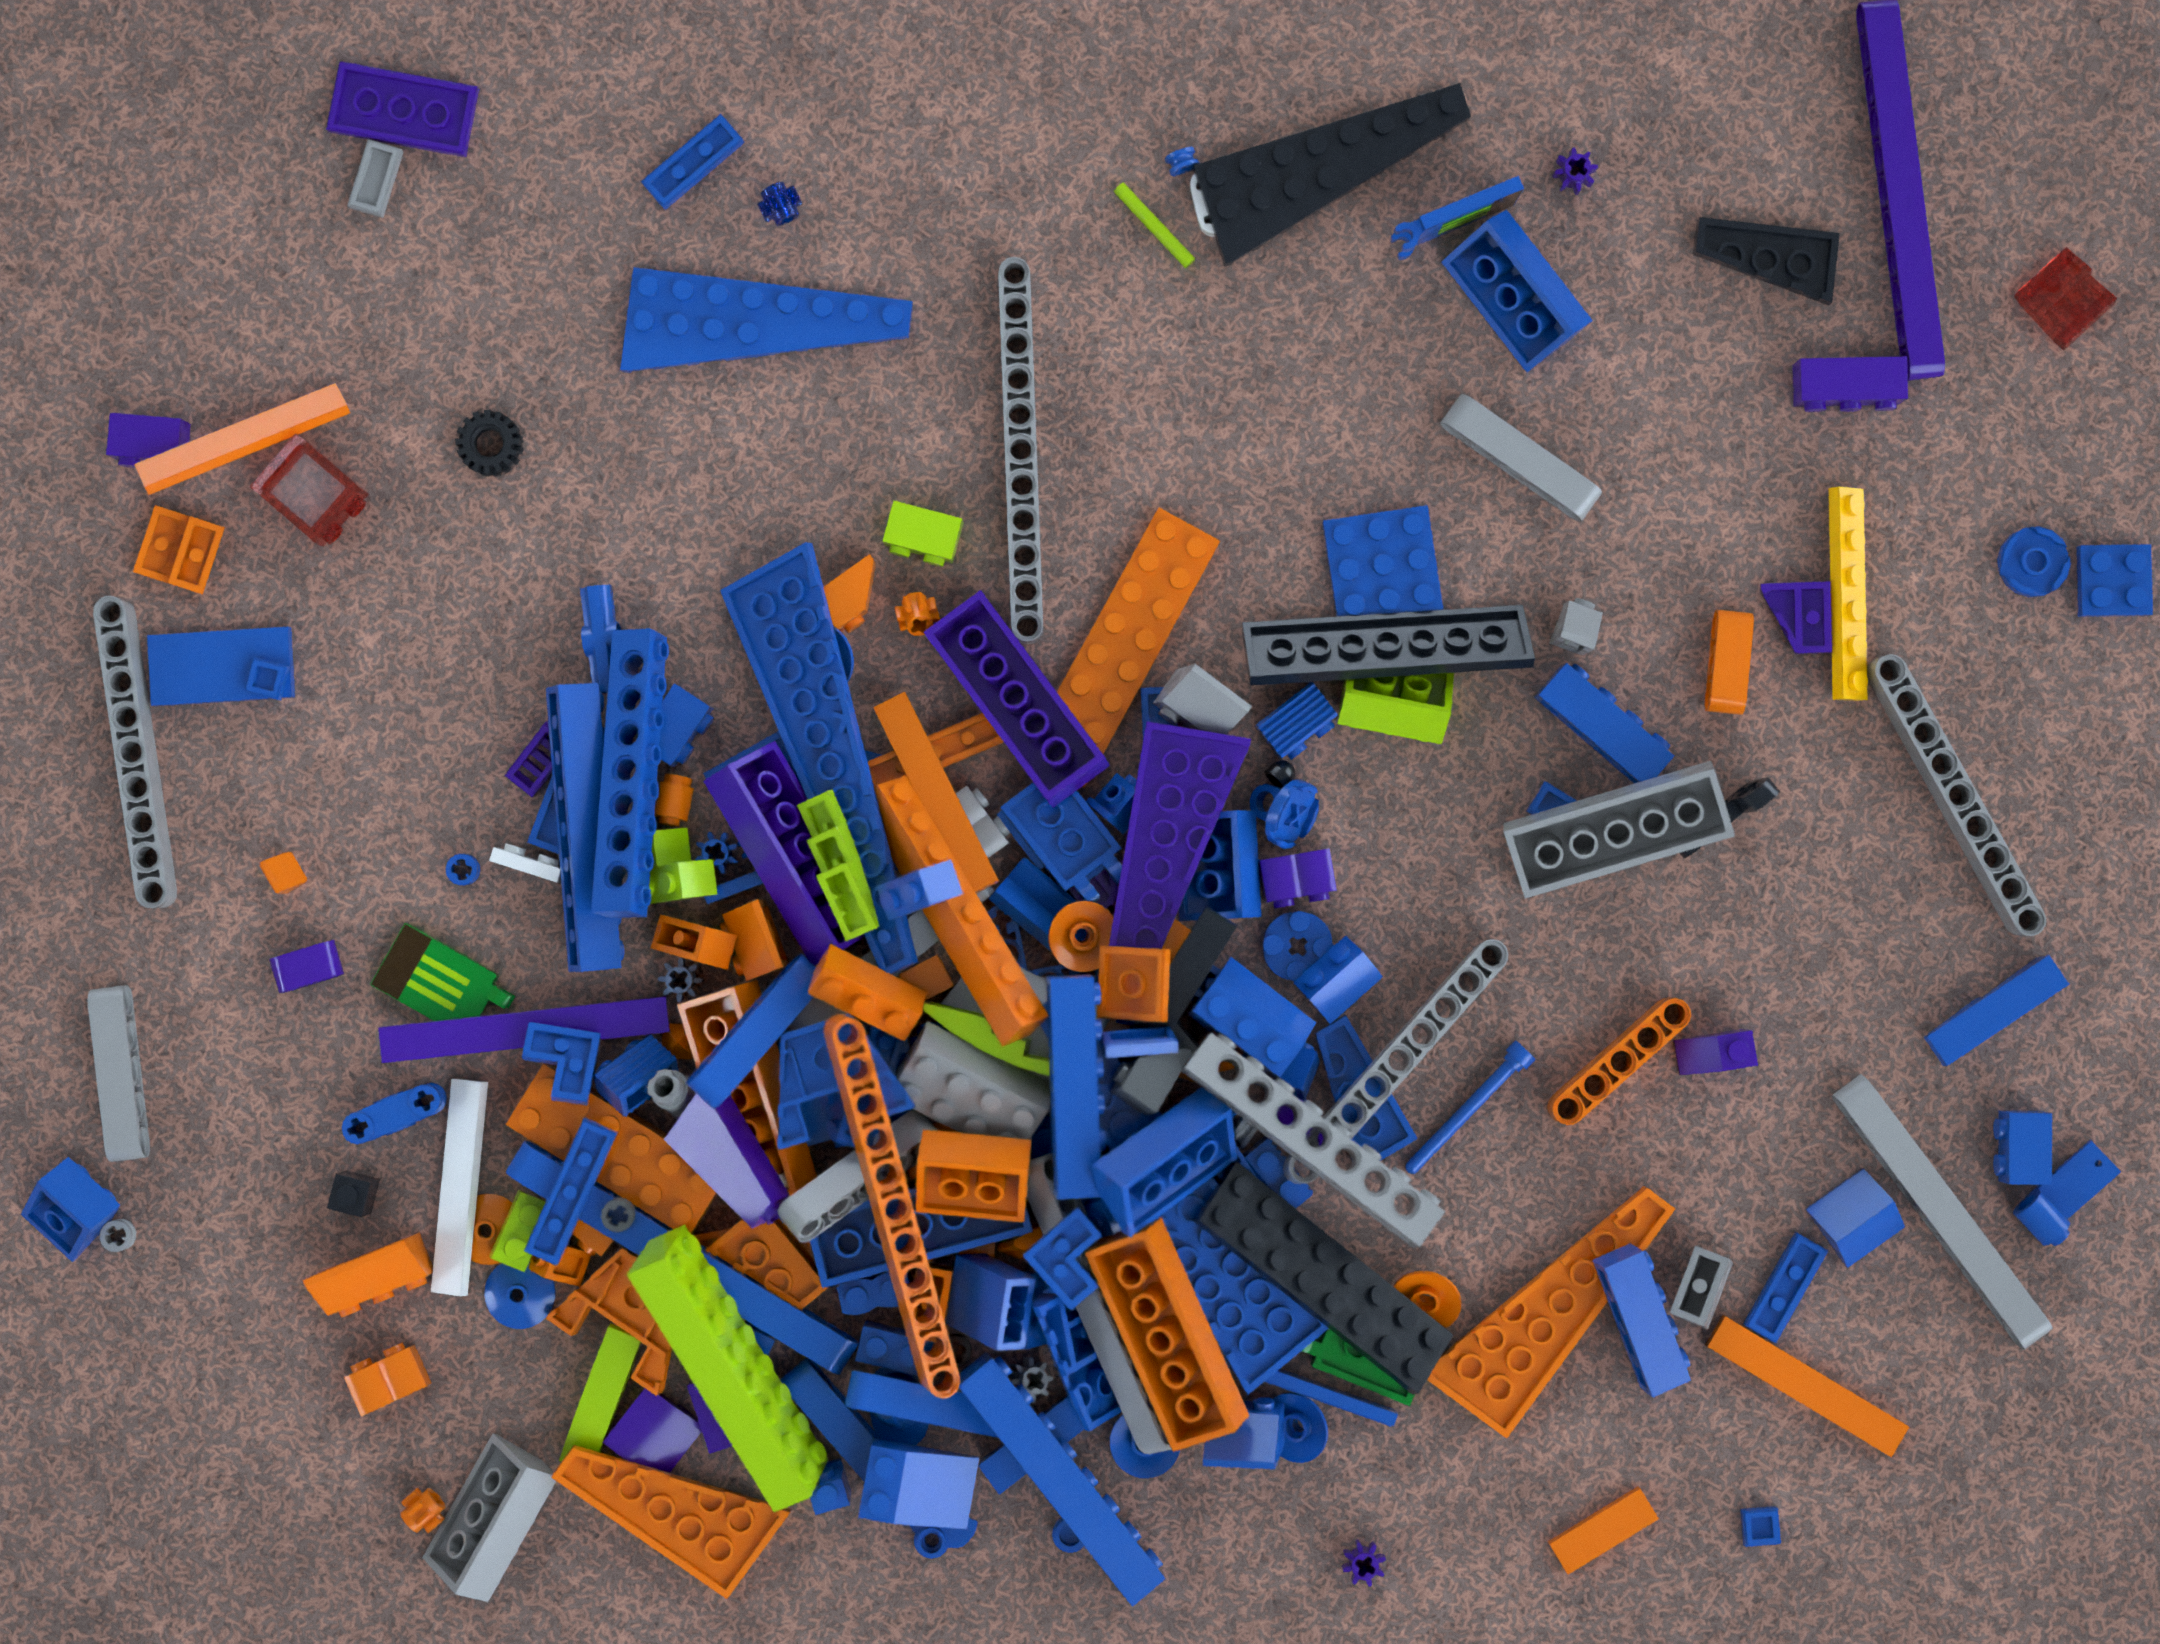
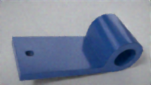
M2089 1140L2052 1173V1185H2038L2014 1208L2013 1215L2043 1246L2050 1244L2057 1246L2070 1234L2067 1230L2070 1226L2068 1219L2119 1175L2121 1171Z

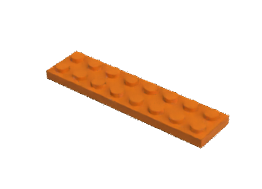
M1158 507L1057 691L1102 754L1106 751L1220 543V540Z

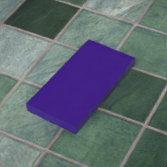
M339 61L326 130L340 135L466 157L479 88L473 85Z

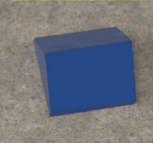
M1864 1168L1805 1209L1847 1268L1905 1228L1895 1201Z

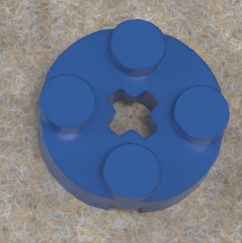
M1302 911L1284 913L1275 918L1265 930L1262 943L1263 957L1270 970L1277 976L1291 981L1297 980L1305 970L1316 963L1333 946L1332 936L1326 924L1317 916ZM1293 937L1297 940L1304 937L1307 942L1304 945V949L1307 953L1302 956L1299 953L1291 955L1288 951L1291 948L1289 940Z

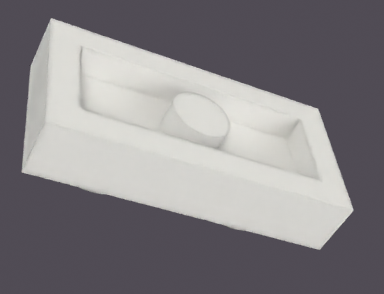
M508 843L505 844L504 849L493 847L489 861L561 883L560 867H558L560 861L558 859L539 854L538 860L524 856L526 849Z

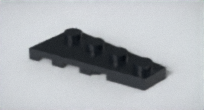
M1699 217L1696 222L1693 255L1820 303L1830 305L1833 301L1840 233Z

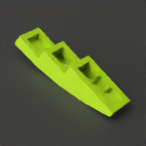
M833 789L798 804L799 811L812 837L807 840L808 845L821 871L816 877L845 940L849 941L878 928L879 924L863 866Z
M935 1002L924 1003L923 1011L950 1032L983 1052L1017 1067L1049 1076V1058L1028 1053L1031 1039L1023 1038L1002 1047L983 1013Z
M610 1323L559 1458L561 1462L573 1445L601 1453L604 1444L602 1442L610 1431L641 1345L639 1340L619 1326Z

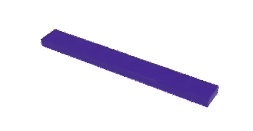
M667 996L378 1027L382 1063L524 1048L529 1022L601 1033V1039L670 1032Z

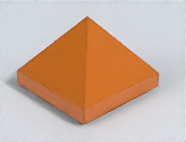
M669 1023L670 1032L662 1033V1046L667 1051H670L676 1059H693L683 1023Z

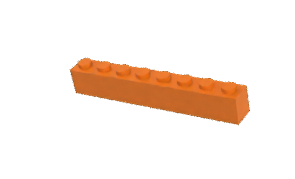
M906 776L878 784L875 787V793L892 860L900 874L904 876L948 860L952 861L963 894L925 908L922 911L1002 1047L1030 1036L1049 1015Z

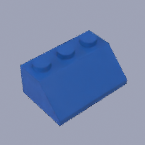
M1221 811L1179 907V921L1198 920L1206 906L1227 919L1262 917L1256 811Z
M1232 957L1228 959L1188 1012L1190 1017L1215 1036L1221 1033L1234 1042L1236 1045L1234 1050L1246 1059L1249 1055L1258 1060L1265 1067L1263 1073L1272 1080L1281 1077L1303 1047L1316 1024L1313 1019Z

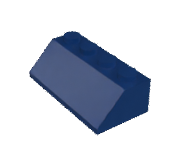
M1507 209L1488 219L1441 261L1526 372L1537 366L1593 321Z
M1201 1087L1093 1164L1097 1192L1125 1235L1129 1238L1237 1159L1231 1108Z

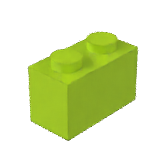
M893 500L883 543L885 546L890 547L889 553L909 558L911 552L924 556L923 562L943 567L944 562L953 564L963 527V520L959 517Z
M518 1190L489 1255L491 1259L525 1272L532 1255L524 1252V1249L546 1203L545 1200Z

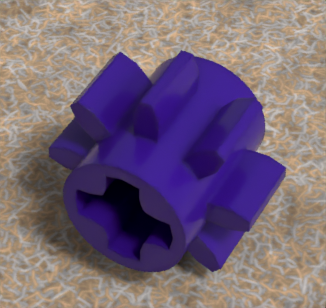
M1574 147L1570 150L1568 159L1559 155L1556 163L1562 168L1555 170L1552 177L1560 178L1562 182L1560 191H1563L1566 187L1573 188L1575 195H1578L1582 184L1587 187L1593 185L1595 181L1589 174L1596 172L1598 165H1591L1588 159L1591 152L1588 151L1584 155L1577 154ZM1576 165L1581 170L1574 177L1569 172Z
M1357 1539L1355 1541L1356 1548L1352 1551L1348 1549L1343 1550L1349 1562L1344 1563L1341 1567L1343 1572L1353 1571L1351 1576L1352 1584L1355 1585L1361 1579L1366 1580L1370 1587L1372 1586V1578L1376 1575L1384 1576L1378 1563L1386 1561V1557L1384 1554L1374 1555L1376 1551L1375 1542L1372 1541L1366 1547L1362 1546ZM1368 1556L1371 1566H1363L1359 1570L1356 1561L1358 1559L1364 1561Z

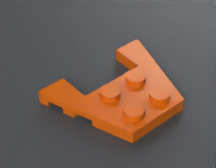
M623 1247L590 1276L591 1278L579 1289L572 1292L567 1297V1300L551 1311L546 1319L568 1335L573 1336L578 1334L591 1308L602 1314L647 1346L631 1379L657 1396L665 1388L672 1347L626 1275L639 1255Z

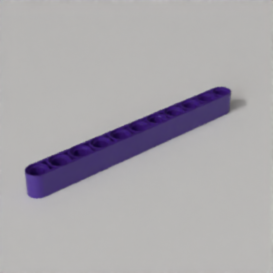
M1897 0L1860 2L1857 5L1856 21L1900 357L1907 356L1908 381L1942 377L1945 372V355L1900 8Z

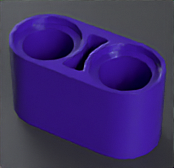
M334 940L269 959L279 994L344 975Z

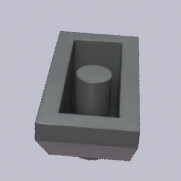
M1184 1048L1179 1049L1177 1053L1155 1054L1137 1058L1127 1063L1123 1062L1112 1077L1115 1083L1110 1092L1144 1116L1157 1113L1190 1058L1192 1051Z

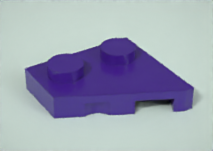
M1830 581L1760 584V591L1794 654L1832 653Z

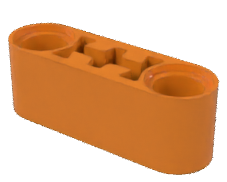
M1715 610L1705 692V711L1742 715L1745 711L1754 628L1753 613Z

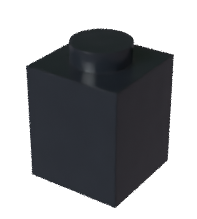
M347 1170L336 1173L327 1209L357 1217L371 1214L380 1179Z

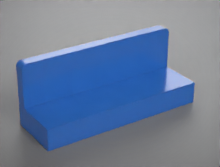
M1026 858L1020 860L1007 878L989 897L992 903L1048 950H1050L1048 932L1053 918L1063 907L1077 901L1067 892L1065 893L1059 885ZM1083 928L1077 930L1075 934L1077 941H1083L1086 938V930Z

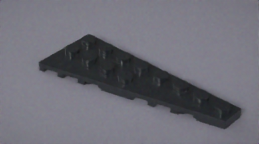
M1458 83L1194 165L1193 172L1197 179L1224 266L1232 265L1236 260L1251 251L1257 250L1264 243L1288 231L1292 226L1310 215L1316 214L1372 177L1378 176L1395 163L1406 159L1418 149L1468 121L1471 114L1461 84Z

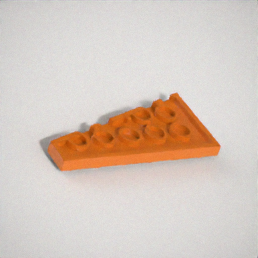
M573 1445L551 1477L725 1599L729 1598L791 1513V1509L787 1507L773 1512L766 1501Z

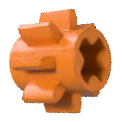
M913 592L903 596L902 606L894 608L900 631L907 629L913 636L925 635L923 632L930 628L933 622L940 620L935 598L930 597L927 599L921 592Z
M416 1488L401 1501L402 1505L406 1508L400 1513V1516L404 1523L416 1533L420 1532L423 1528L427 1533H430L445 1519L441 1514L446 1508L445 1503L430 1488H427L423 1493L419 1488Z

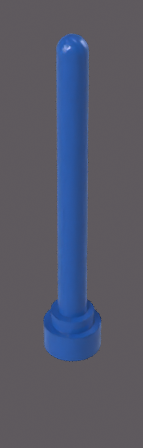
M1515 1040L1506 1049L1508 1053L1503 1057L1505 1061L1407 1161L1405 1169L1408 1173H1417L1515 1071L1520 1072L1523 1068L1527 1070L1536 1059L1519 1042Z

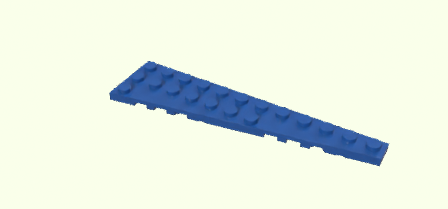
M805 542L721 589L720 592L807 799L809 800L833 789L859 854L879 924L878 928L864 933L878 968L893 975L917 963L918 959L907 915L888 921L886 912L880 902L877 886L895 880L897 876L813 544Z
M1045 1001L1042 1005L1047 1012V1001ZM1046 1018L1040 1026L1048 1039V1021ZM1096 1041L1097 1056H1102L1103 1078H1097L1098 1092H1103L1105 1101L1104 1114H1099V1129H1105L1106 1144L1110 1151H1113L1130 1136L1137 1134L1157 1117L1162 1116V1114L1157 1111V1113L1144 1116L1110 1092L1115 1083L1112 1077L1121 1063L1116 1057L1106 1058L1099 1045V1041ZM1210 1178L1159 1217L1163 1219L1215 1339L1246 1394L1249 1395L1329 1328L1194 1222L1217 1186L1215 1180Z

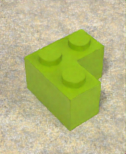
M688 829L656 830L652 841L654 865L650 871V904L717 895L713 859L691 860Z

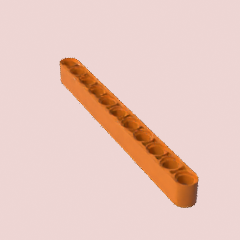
M842 1014L834 1015L825 1023L824 1037L921 1385L936 1397L942 1399L949 1398L958 1390L960 1377L865 1030L856 1019ZM848 1023L851 1027V1034L847 1040L839 1042L837 1038L838 1029L843 1024ZM854 1059H859L861 1065L859 1072L849 1077L847 1074L848 1064ZM863 1094H868L870 1097L869 1106L864 1111H858L857 1100ZM873 1129H878L880 1134L879 1140L876 1144L868 1146L866 1143L867 1134ZM883 1164H888L889 1173L887 1177L877 1181V1169ZM897 1198L898 1209L895 1213L887 1215L885 1211L887 1203ZM907 1233V1244L903 1248L896 1250L895 1241L897 1237ZM911 1268H917L916 1279L911 1283L905 1284L904 1277L907 1271ZM926 1302V1312L921 1317L915 1318L914 1310L916 1306ZM935 1336L936 1344L933 1349L924 1352L923 1346L925 1341ZM940 1371H945L943 1382L933 1386L934 1376Z

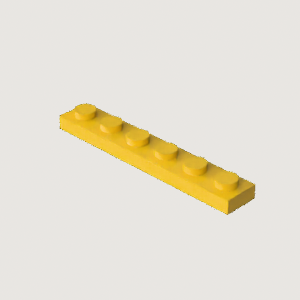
M1839 486L1828 488L1832 699L1863 701L1868 700L1864 489Z

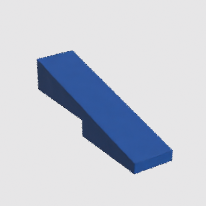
M2050 955L2036 957L1986 995L1971 1001L1925 1035L1924 1039L1943 1067L1948 1066L2068 986L2069 983Z
M1068 1395L1044 1411L1056 1427L1051 1433L1058 1442L1062 1439L1068 1442L1084 1430ZM1001 1444L983 1457L978 1465L999 1495L1027 1474L1004 1444Z

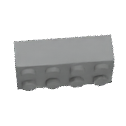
M928 1021L895 1071V1076L915 1103L916 1108H913L914 1110L960 1133L1030 1139L1049 1111V1083L1004 1060L983 1052L967 1041Z

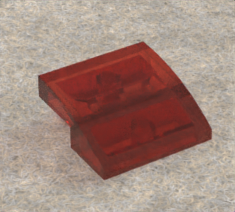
M2067 247L2014 295L2020 306L2062 350L2070 346L2115 305L2117 297L2091 276L2093 269Z

